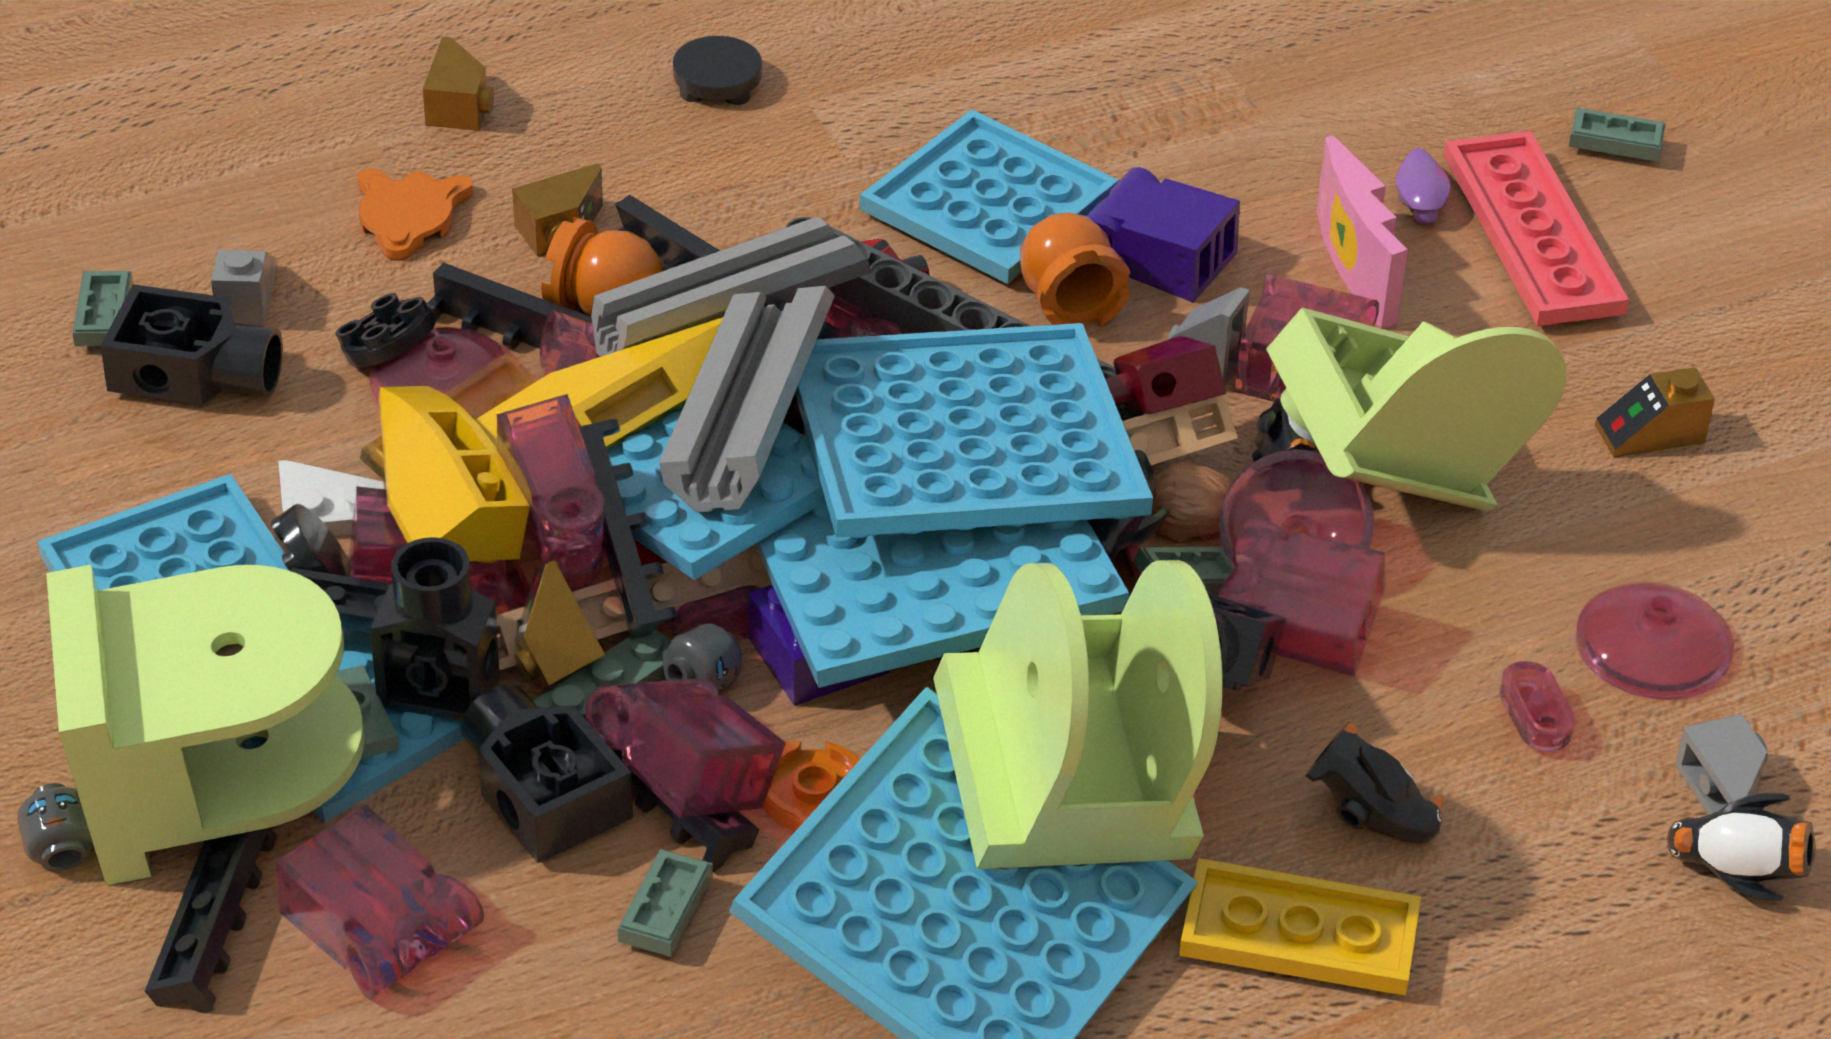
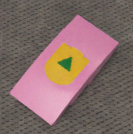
M1334 135L1325 138L1316 210L1323 241L1337 272L1355 300L1379 328L1384 329L1397 324L1408 249L1394 236L1397 217L1383 205L1386 186Z

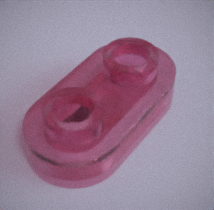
M747 585L687 602L676 611L677 619L669 623L670 633L674 638L700 624L713 623L731 633L737 641L747 639L748 593L762 588L755 585Z
M1519 661L1507 666L1502 674L1499 694L1523 741L1529 746L1542 751H1556L1566 747L1572 739L1575 715L1552 672L1545 666L1531 661Z

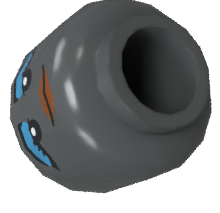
M713 623L695 626L667 642L663 651L665 678L681 696L690 700H703L729 687L737 680L741 670L742 653L740 645L731 633Z
M59 783L46 784L37 788L33 795L27 798L18 810V824L24 851L33 862L41 864L49 870H67L84 862L87 854L94 848L77 789L65 787Z

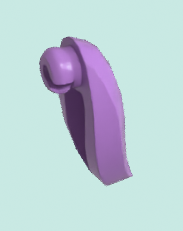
M1416 148L1407 155L1396 177L1399 199L1405 206L1414 209V220L1420 224L1434 223L1438 219L1437 209H1441L1447 204L1451 188L1450 180L1439 164L1427 151Z

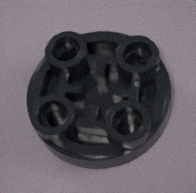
M706 36L697 38L681 46L673 57V78L680 87L681 98L688 102H698L706 99L725 100L733 105L747 103L751 98V91L759 84L762 77V58L758 50L748 42L734 37Z
M390 293L378 298L371 304L373 312L360 320H353L342 325L335 334L341 344V350L350 365L354 367H369L392 360L414 348L433 330L436 318L423 297L400 301L396 293Z
M297 503L271 520V526L275 534L288 548V551L282 555V560L289 571L292 568L356 578L351 563L341 545L322 520L310 509Z

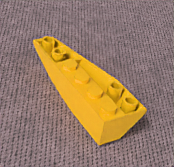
M723 317L549 373L478 417L475 421L481 426L499 451L526 500L536 503L564 486L562 475L579 466L575 458L572 461L570 455L571 407L574 413L576 431L580 426L609 419L618 420L620 431L603 437L607 450L624 441L628 436L636 434L660 421L667 414L680 410L686 403Z
M429 386L380 387L379 407L387 504L407 543L421 538L437 537L459 544L467 552L469 561L495 563L499 560L520 559L530 505L499 451L481 426L463 407L446 394Z

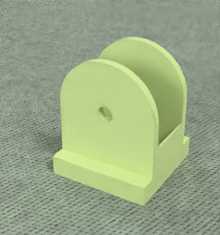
M1155 561L1142 572L1121 614L1081 615L1073 590L1067 578L1058 567L1051 563H1027L1021 566L1013 575L979 652L944 653L933 677L977 869L1191 859L1204 837L1193 794L1213 756L1222 708V660L1219 635L1213 608L1200 577L1184 561Z
M92 565L46 573L59 734L106 886L151 877L150 851L265 829L295 820L327 802L351 778L364 750L365 727L356 697L349 687L335 676L340 667L344 651V634L339 613L328 594L314 582L289 570L264 565L225 566L98 590ZM229 644L244 646L240 652L232 656L216 655L220 648ZM261 736L267 738V741L262 746L255 749L239 747L244 740L250 737Z

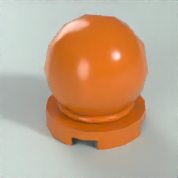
M1065 212L1052 214L1030 228L1020 247V267L1025 284L1036 294L1040 309L1052 325L1083 323L1085 325L1096 321L1099 326H1102L1122 310L1131 293L1127 287L1129 274L1131 273L1123 258L1111 248L1107 234L1087 216Z
M573 217V223L563 221L560 224L548 248L545 260L552 261L554 264L551 273V284L541 283L542 298L574 311L580 306L584 313L591 317L595 295L664 271L661 258L647 240L632 232L605 230L598 234V229L593 221Z

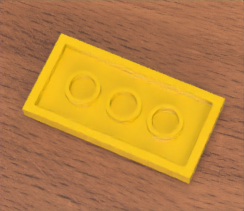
M1198 858L1194 879L1198 883L1190 894L1179 956L1406 996L1421 896Z

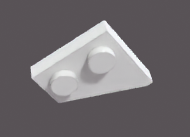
M288 460L278 461L283 512L297 503L304 505L322 520L334 536L389 531L383 481Z

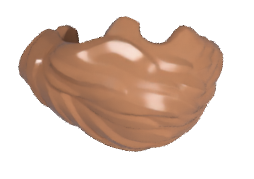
M1185 461L1173 463L1156 475L1151 515H1154L1165 504L1170 507L1163 525L1157 532L1178 543H1182L1193 536H1200L1202 540H1208L1215 532L1233 520L1236 512L1234 508L1239 501V492L1234 482L1217 470Z

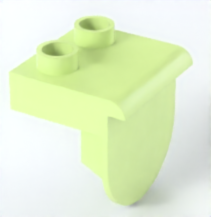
M1301 308L1266 349L1286 386L1280 397L1284 410L1295 423L1310 432L1328 469L1333 475L1482 511H1489L1498 506L1487 484L1550 417L1562 397L1567 378L1565 361L1554 342L1540 332L1521 327L1485 329L1457 338L1423 321L1411 336Z

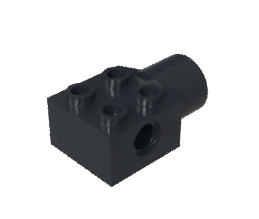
M135 284L129 290L100 345L108 392L203 405L222 391L266 397L271 396L279 380L283 359V340L280 330L277 328L235 323L227 297Z
M421 538L407 543L394 555L391 563L393 584L389 585L370 628L376 695L379 696L386 709L462 721L471 703L485 691L497 686L500 680L495 601L471 589L469 556L463 547L444 538Z
M1207 593L1213 608L1219 635L1222 660V687L1240 691L1242 686L1252 687L1253 683L1269 679L1287 617Z
M502 684L482 693L466 710L461 722V733L478 755L481 795L537 863L633 818L632 772L574 705L539 708L521 687L514 684Z

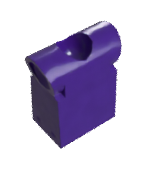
M1141 167L1131 168L1109 191L1108 197L1099 202L1087 215L1107 234L1111 248L1123 258L1131 273L1129 278L1192 303L1196 301L1237 254L1240 200L1167 178L1160 183L1155 175Z

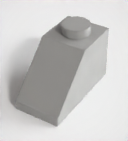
M243 249L217 251L211 278L212 292L214 296L228 298L235 323L265 327L277 270V259L266 251H247Z
M1243 287L1194 308L1181 325L1175 324L1167 338L1168 340L1184 336L1215 345L1224 386L1228 384L1242 365L1250 290Z
M1742 714L1684 727L1675 766L1702 807L1710 815L1718 812L1730 802L1747 795L1756 794L1763 766L1768 757L1767 747L1761 735L1753 731Z

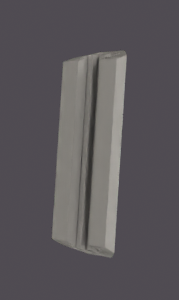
M817 216L595 295L591 318L596 353L600 357L722 318L733 294L762 292L766 297L763 305L766 308L767 305H776L779 299L788 302L793 301L798 288L827 286V288L869 274L872 271L867 258L858 246L844 235L837 238L830 225Z
M827 286L798 288L792 303H786L783 311H780L775 304L767 305L765 308L763 305L766 297L762 292L733 294L659 462L664 485L695 512L712 511L713 508L738 510L759 480L834 299V295Z

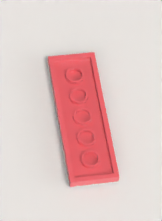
M1532 131L1445 142L1443 156L1537 326L1556 325L1559 323L1601 319L1627 314L1629 298Z

